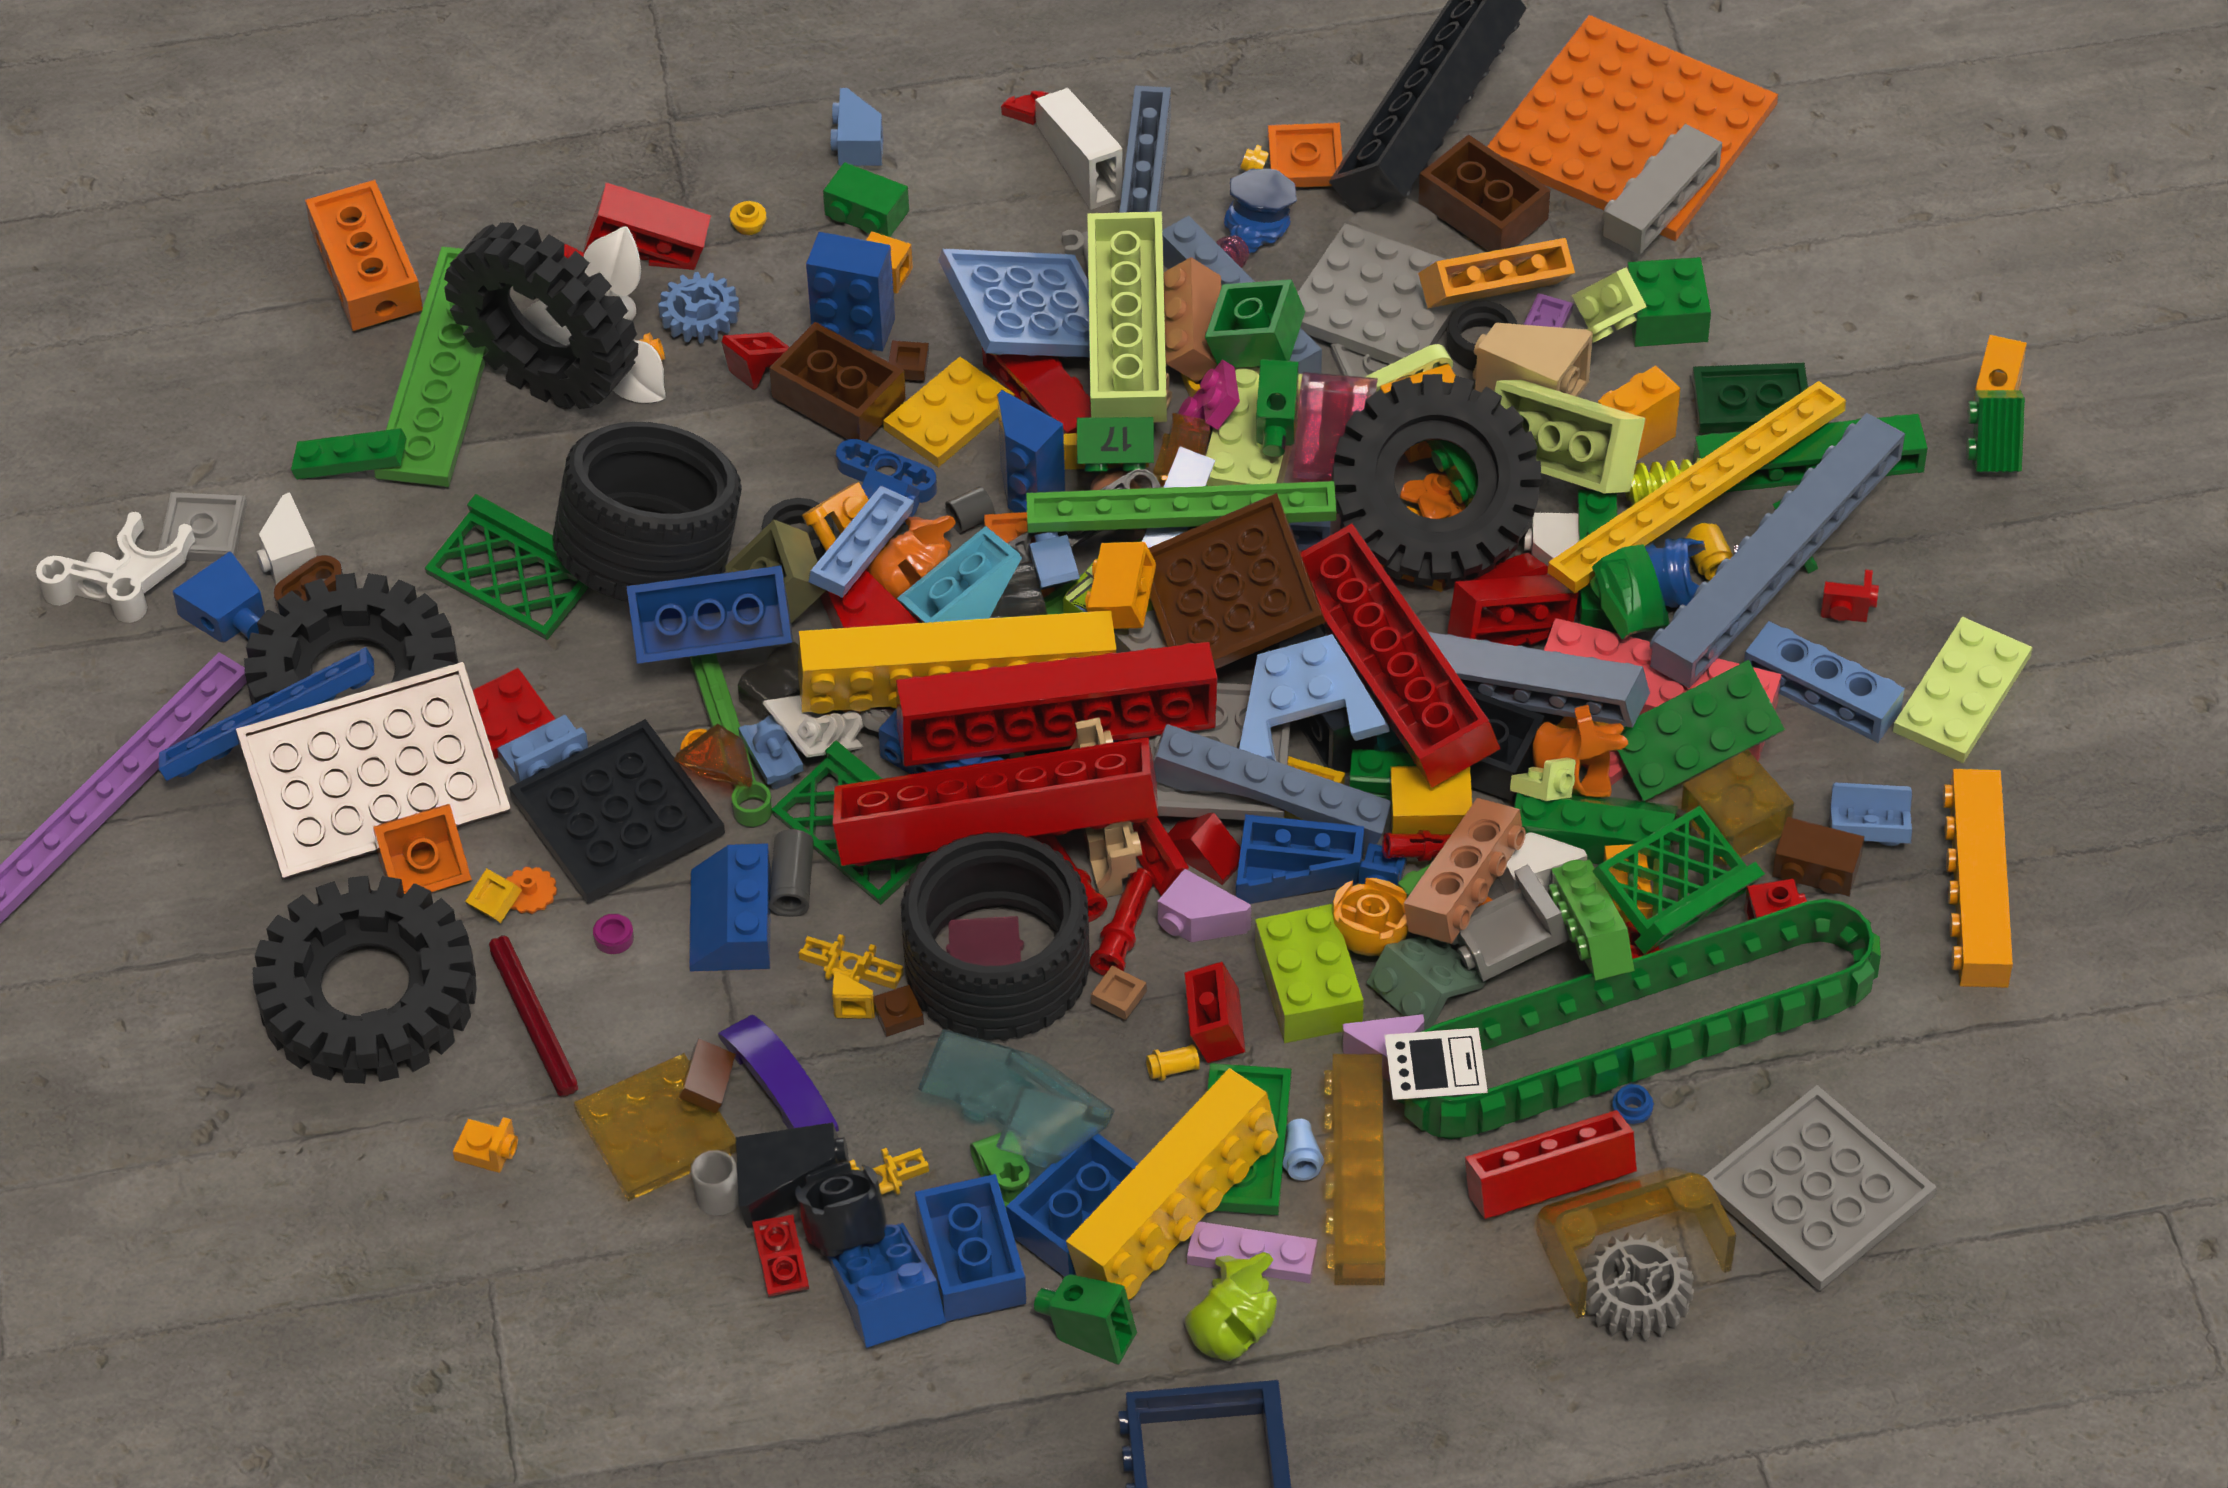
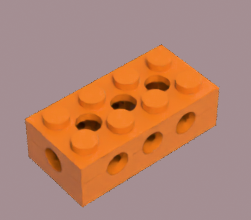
M375 180L305 200L311 232L352 331L422 311L418 279ZM365 242L360 247H354L357 243ZM376 267L373 271L365 273L367 269Z

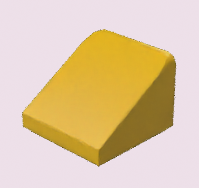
M834 972L832 993L834 1017L875 1018L873 990L839 972Z

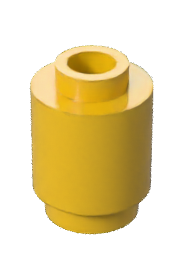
M1698 524L1686 536V538L1704 541L1706 550L1692 556L1698 572L1705 576L1707 580H1711L1715 576L1718 566L1724 559L1730 560L1733 556L1720 527L1716 524Z

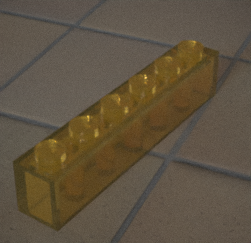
M1333 1054L1332 1070H1324V1095H1332V1104H1325V1129H1333V1139H1325V1163H1333V1173L1325 1174V1198H1333L1334 1208H1326V1233H1334V1244H1326V1269H1334V1285H1385L1382 1054Z

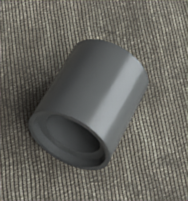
M981 486L945 502L946 513L954 518L956 522L954 528L959 533L984 522V515L995 514L993 503L988 493Z

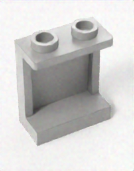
M1528 864L1514 871L1519 888L1477 907L1471 915L1468 926L1459 932L1451 944L1452 946L1457 943L1459 944L1458 952L1467 970L1475 968L1482 981L1490 979L1569 940L1560 910Z

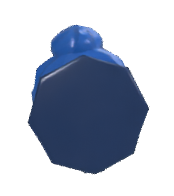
M1249 169L1241 175L1230 178V195L1234 200L1231 202L1224 218L1225 227L1230 231V244L1241 255H1249L1250 253H1255L1261 245L1274 243L1279 237H1282L1291 223L1290 209L1288 207L1297 202L1296 184L1276 169Z

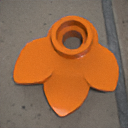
M1430 473L1425 476L1424 480H1410L1403 485L1400 492L1401 499L1418 503L1422 516L1425 518L1444 519L1454 516L1466 508L1464 503H1459L1453 496L1450 488L1451 481L1443 473Z

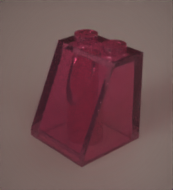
M1303 372L1299 396L1293 478H1301V482L1331 481L1334 456L1340 436L1343 437L1345 425L1356 410L1361 412L1364 409L1365 400L1377 392L1378 378Z

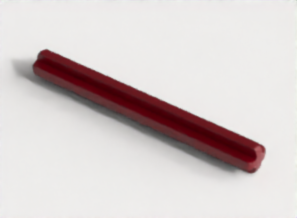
M505 935L493 938L489 942L490 953L557 1094L561 1097H566L569 1094L576 1093L578 1090L577 1079L510 939Z

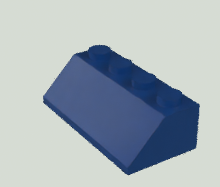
M782 565L627 586L637 664L793 642Z

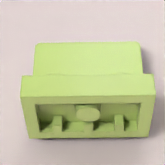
M1627 267L1572 295L1588 327L1586 330L1593 332L1592 343L1613 333L1611 325H1614L1617 331L1636 321L1634 313L1647 307Z

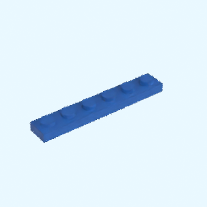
M367 647L159 752L160 772L166 781L175 776L185 777L194 772L199 764L211 758L218 760L229 754L233 747L239 744L236 735L237 728L332 701L335 699L336 694L348 688L358 689L364 686L375 675L373 657Z

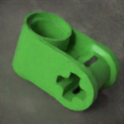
M1009 1129L970 1144L971 1155L980 1176L996 1174L1006 1208L1013 1199L1029 1186L1028 1181L1030 1178L1029 1166L1020 1152L1014 1134Z

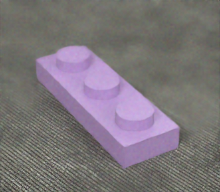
M1198 1222L1191 1235L1187 1253V1264L1221 1270V1267L1215 1263L1216 1257L1230 1255L1237 1259H1250L1259 1253L1265 1252L1270 1253L1274 1260L1262 1273V1276L1310 1283L1317 1252V1239Z

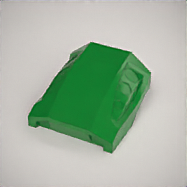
M1644 544L1622 547L1601 558L1592 566L1595 576L1590 580L1591 588L1601 599V608L1621 639H1626L1631 634L1659 630L1660 628L1665 629L1669 625V616L1666 611L1660 584Z

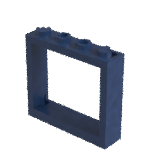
M1279 1380L1126 1392V1411H1118L1120 1435L1128 1434L1129 1446H1122L1124 1472H1132L1133 1483L1126 1484V1488H1148L1141 1424L1263 1414L1271 1488H1291Z

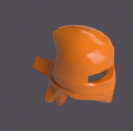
M946 515L934 520L908 517L904 521L908 525V531L898 535L896 538H892L890 543L869 564L867 571L898 601L897 598L948 557L951 543L944 538V533L954 527L956 522L953 517Z
M1588 705L1574 708L1576 728H1560L1550 722H1544L1537 729L1533 741L1532 756L1534 767L1544 768L1546 760L1574 759L1576 761L1575 783L1572 793L1587 797L1611 796L1609 751L1621 750L1629 744L1628 739L1620 735L1624 730V726L1621 723H1612L1605 726L1594 724ZM1582 764L1589 765L1586 776L1580 783V768Z

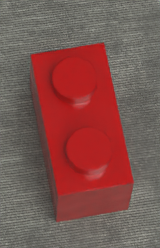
M1218 962L1185 972L1190 1036L1206 1062L1210 1063L1246 1052L1239 988L1224 963Z

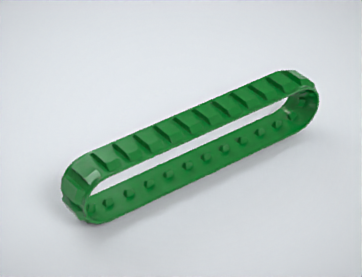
M1829 899L1807 901L1634 958L1633 965L1635 971L1599 980H1595L1592 974L1589 973L1438 1023L1421 1032L1478 1028L1481 1049L1484 1051L1802 944L1813 942L1836 944L1849 951L1853 955V962L1855 963L1845 970L1487 1089L1488 1093L1459 1097L1438 1096L1398 1099L1397 1101L1405 1105L1404 1116L1418 1128L1432 1136L1447 1139L1470 1137L1766 1038L1767 1036L1820 1020L1857 1005L1871 993L1873 980L1878 978L1880 966V937L1872 932L1871 922L1859 910L1844 902Z

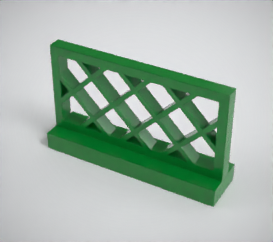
M475 494L467 504L469 513L427 564L425 571L431 577L548 640L589 587L575 578L562 565L553 547V535ZM473 526L485 532L486 541L465 545L464 538ZM510 546L515 549V558L495 562L493 549ZM488 550L489 564L469 568L467 555ZM461 556L462 570L447 573L440 569L447 559ZM536 562L545 565L546 574L525 578L523 565ZM518 567L520 580L503 584L498 583L497 571ZM488 573L492 574L493 586L476 589L472 586L470 577ZM568 578L576 582V585L570 592L555 595L553 582ZM548 583L549 597L529 601L527 588ZM522 589L523 603L510 606L502 603L500 594ZM552 606L553 614L544 626L532 620L531 610Z
M835 740L825 750L827 758L771 810L773 815L789 829L801 830L811 835L814 841L813 849L881 905L910 878L912 873L916 872V867L921 862H924L926 857L932 852L916 854L912 859L895 860L891 858V860L873 861L865 866H855L853 864L842 866L836 839L819 840L816 837V826L833 825V815L816 816L817 802L834 801V791L817 792V783L828 773L838 780V786L883 779ZM810 802V817L793 818L787 813L796 803ZM891 870V879L880 889H877L869 882L870 871Z
M1701 806L1696 807L1599 864L1592 871L1641 934L1635 941V944L1644 955L1746 893L1747 886L1754 885L1765 875L1756 861L1749 866L1743 862ZM1690 822H1696L1704 833V840L1689 835ZM1664 838L1679 843V855L1664 850ZM1689 846L1704 851V863L1688 858ZM1638 853L1654 858V870L1638 865ZM1713 854L1723 857L1731 870L1726 871L1714 867ZM1663 861L1679 866L1678 878L1663 873ZM1614 868L1628 873V885L1619 883L1609 870ZM1688 869L1703 874V886L1688 882ZM1638 876L1653 881V893L1637 889ZM1663 885L1678 889V902L1662 897ZM1637 900L1653 905L1652 917L1647 920L1639 910Z

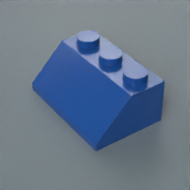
M1001 390L997 394L1000 463L1008 509L1012 510L1013 513L1027 512L1026 493L1065 491L1063 423Z
M768 844L727 845L691 869L690 971L770 969L771 909L769 899L771 868Z

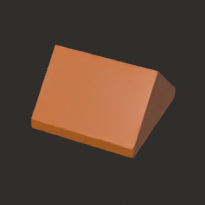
M450 804L373 826L378 857L386 877L402 880L404 894L407 893L414 883L434 892L472 880Z

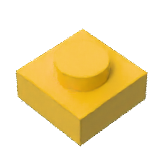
M486 868L465 902L472 908L501 923L522 889Z

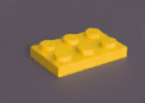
M958 357L883 420L884 430L939 468L998 418L997 394L1001 390L1014 396V393L962 357Z

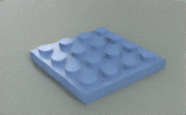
M942 249L938 261L985 353L994 355L1060 356L1064 358L1070 356L1090 357L1089 281L1075 255Z

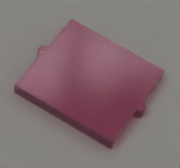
M1018 916L959 919L949 922L950 944L946 945V952L952 957L966 963L983 966L1010 965L1021 962L1020 951L1024 949V941L1020 940Z

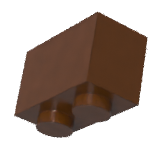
M1787 817L1775 853L1772 877L1783 880L1794 879L1795 884L1818 888L1830 894H1841L1850 897L1862 858L1865 836Z

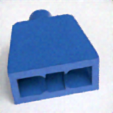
M230 551L173 590L178 615L219 642H227L240 632L248 639L251 633L259 634L257 622L265 613L261 592Z

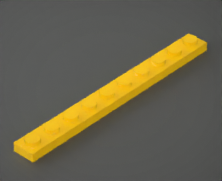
M1820 381L1816 382L1549 561L1548 573L1574 593L1578 592L1588 585L1591 578L1595 576L1592 566L1601 558L1622 547L1641 544L1646 546L1843 413L1846 407V399Z

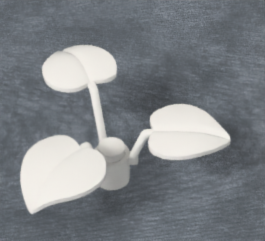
M621 227L595 240L586 249L583 257L590 262L585 273L589 277L599 272L612 286L605 295L620 296L628 310L623 318L632 321L636 315V305L627 295H630L639 284L641 264L637 245L629 228ZM540 300L532 304L523 313L528 321L548 337L564 345L570 344L569 337L571 333L566 326L561 327L545 310L548 306ZM634 340L638 343V356L634 359L635 364L613 391L622 398L633 402L652 403L661 401L666 398L664 369L661 358L653 346L647 342Z

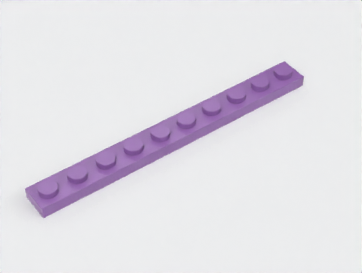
M220 652L215 655L0 865V924L159 769V752L194 735L247 683L245 667Z

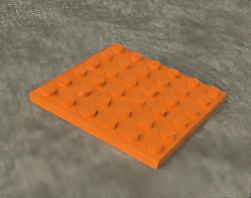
M1589 15L1487 147L1540 183L1604 210L1610 200H1616L1620 196L1628 180L1636 178L1642 172L1646 161L1651 156H1656L1663 149L1667 138L1671 134L1675 135L1687 124L1721 141L1722 150L1719 169L1659 234L1676 241L1773 111L1778 102V94Z

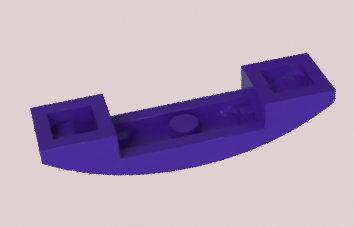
M752 1014L718 1033V1037L730 1052L736 1054L735 1060L738 1064L744 1063L782 1112V1121L788 1129L833 1122L836 1132L839 1131L836 1120L807 1073L785 1044L763 1021Z

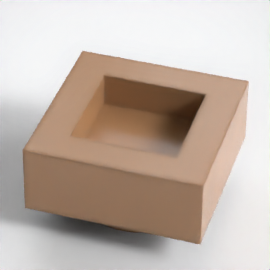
M1111 966L1091 993V1003L1126 1020L1147 992V983Z

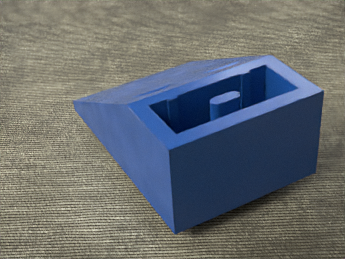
M904 1223L886 1225L884 1228L885 1237L878 1243H864L848 1248L838 1256L828 1257L854 1326L866 1348L946 1323L937 1280Z

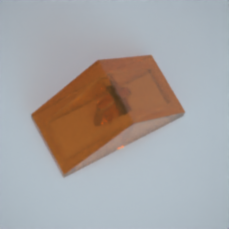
M1172 413L1161 474L1162 480L1167 479L1179 447L1205 456L1210 434V425L1205 423V419Z
M718 723L679 751L674 758L675 762L700 777L749 788L753 782L744 740Z

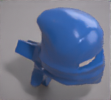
M1666 538L1665 547L1656 548L1654 543L1647 544L1645 548L1655 569L1665 606L1671 608H1679L1681 605L1687 606L1694 598L1695 592L1700 586L1692 582L1689 557L1706 550L1704 541L1690 538Z

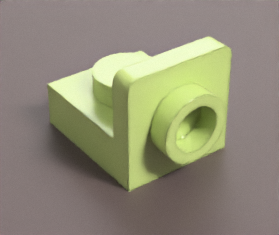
M1571 758L1546 760L1544 768L1531 767L1528 769V773L1512 775L1510 791L1544 801L1571 798L1575 783L1576 761Z

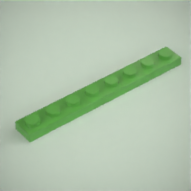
M1334 481L1026 493L1028 533L1201 526L1277 493L1282 502L1289 523L1336 521Z

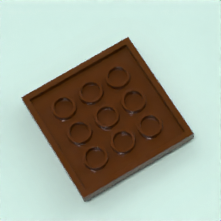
M1277 493L1149 547L1156 562L1150 598L1167 646L1209 642L1215 669L1326 622Z

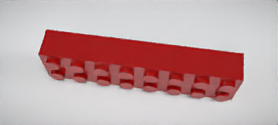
M1353 524L1346 526L1300 552L1326 620L1323 623L1326 633L1328 635L1333 634L1376 707L1431 788L1501 749L1490 721Z
M1209 642L1187 643L1179 646L1147 648L1121 653H1107L1080 658L1071 657L1063 660L1030 662L1022 665L990 667L981 670L896 680L897 731L904 766L1072 746L1076 739L1075 722L1098 717L1100 718L1103 732L1110 730L1113 741L1162 735L1166 724L1187 731L1215 728L1217 674Z
M1149 737L834 787L833 828L842 866L850 864L865 866L876 860L888 858L903 860L914 854L936 852L938 848L951 843L953 840L973 834L1007 832L1009 834H1020L1028 838L1048 833L1062 835L1074 829L1086 827L1101 829L1112 823L1125 821L1139 823L1148 820L1150 817L1158 816L1157 782Z

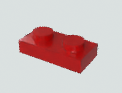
M1156 816L1150 817L1144 822L1134 823L1132 827L1133 831L1138 833L1142 849V855L1137 856L1143 868L1154 875V885L1162 896L1184 869L1188 870L1189 867Z

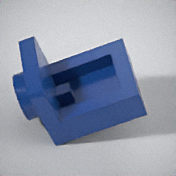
M1369 843L1365 859L1360 863L1358 884H1365L1366 878H1377L1390 881L1398 886V882L1403 878L1407 858L1386 859L1381 845Z

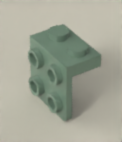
M1418 936L1402 940L1399 943L1387 944L1366 983L1402 1015L1423 1014L1424 1030L1435 1024L1448 997L1481 989L1487 980L1482 981L1475 968L1467 970L1459 953L1450 946V943Z

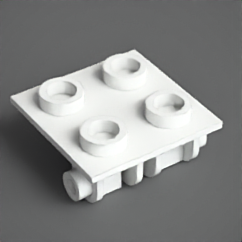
M800 695L765 700L763 702V705L772 714L775 722L783 726L798 750L807 758L826 755L825 750L835 740L849 751L863 747L856 736L864 725L861 714H858L856 711H848L842 714V716L835 713L834 710L824 714L814 712L802 713Z

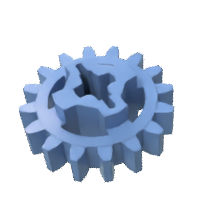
M695 272L693 279L689 280L686 276L681 275L680 284L669 282V292H661V302L658 303L662 325L664 329H671V336L673 337L682 333L684 335V342H689L692 337H697L699 343H703L705 336L708 335L712 339L717 340L718 331L721 330L722 332L729 333L730 323H737L739 301L738 297H736L735 287H727V279L725 278L717 282L714 281V273H709L706 278H701L699 272Z

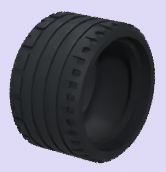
M634 421L612 424L590 432L571 447L570 453H568L553 531V547L557 552L556 555L562 562V565L580 582L605 596L629 602L627 586L724 573L728 562L741 497L742 485L740 484V476L728 457L712 443L678 427L661 423Z
M986 832L953 840L951 843L938 848L936 852H932L926 857L924 862H921L916 867V872L912 873L908 879L909 885L905 886L904 896L901 901L905 975L907 984L910 985L920 1008L923 1011H927L931 1019L937 1020L941 1026L950 1028L955 1033L965 1034L972 1038L1006 1040L1038 1032L1040 1029L1052 1025L1056 1019L1062 1018L1067 1009H1071L1074 1006L1076 998L1081 996L1083 986L1086 985L1090 966L1088 899L1079 873L1074 871L1073 865L1069 860H1065L1060 852L1054 851L1046 843H1041L1037 839L1028 838L1020 834ZM999 906L1024 909L1034 913L1047 921L1057 933L1053 941L1039 954L1021 962L1000 966L966 963L952 957L935 941L940 930L952 919L972 910Z

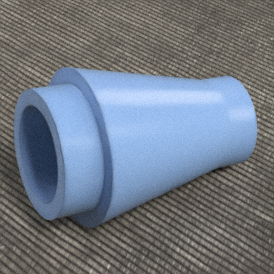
M1295 1119L1287 1125L1283 1167L1293 1179L1300 1181L1313 1179L1320 1173L1324 1158L1313 1135L1310 1122L1305 1119Z

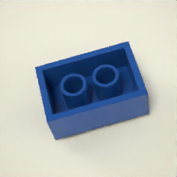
M818 232L806 263L811 325L817 322L864 349L883 351L895 321L891 246Z
M1090 1128L1006 1206L1014 1238L1064 1277L1069 1274L1075 1275L1076 1272L1066 1240L1130 1174L1138 1163Z
M996 1174L916 1191L917 1222L930 1269L938 1283L946 1322L1027 1304L1025 1274Z

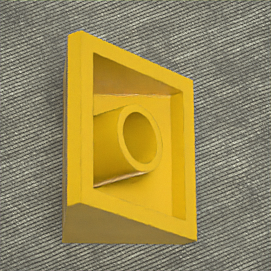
M1390 766L1391 833L1417 834L1419 830H1429L1431 834H1452L1472 806L1470 767L1431 788L1417 766Z

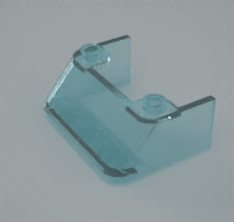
M942 1029L918 1086L921 1092L954 1100L963 1107L961 1113L971 1119L984 1122L986 1117L996 1119L1004 1125L996 1147L1023 1155L1025 1160L1040 1167H1047L1048 1162L1058 1163L1107 1128L1115 1112L1108 1104L1039 1057Z

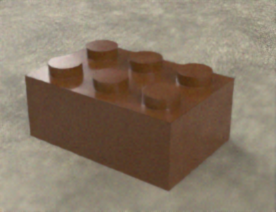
M1468 134L1420 173L1418 203L1490 252L1515 247L1548 220L1550 189Z
M814 322L769 368L773 398L847 439H859L866 442L883 424V420L906 400L903 369L817 322Z

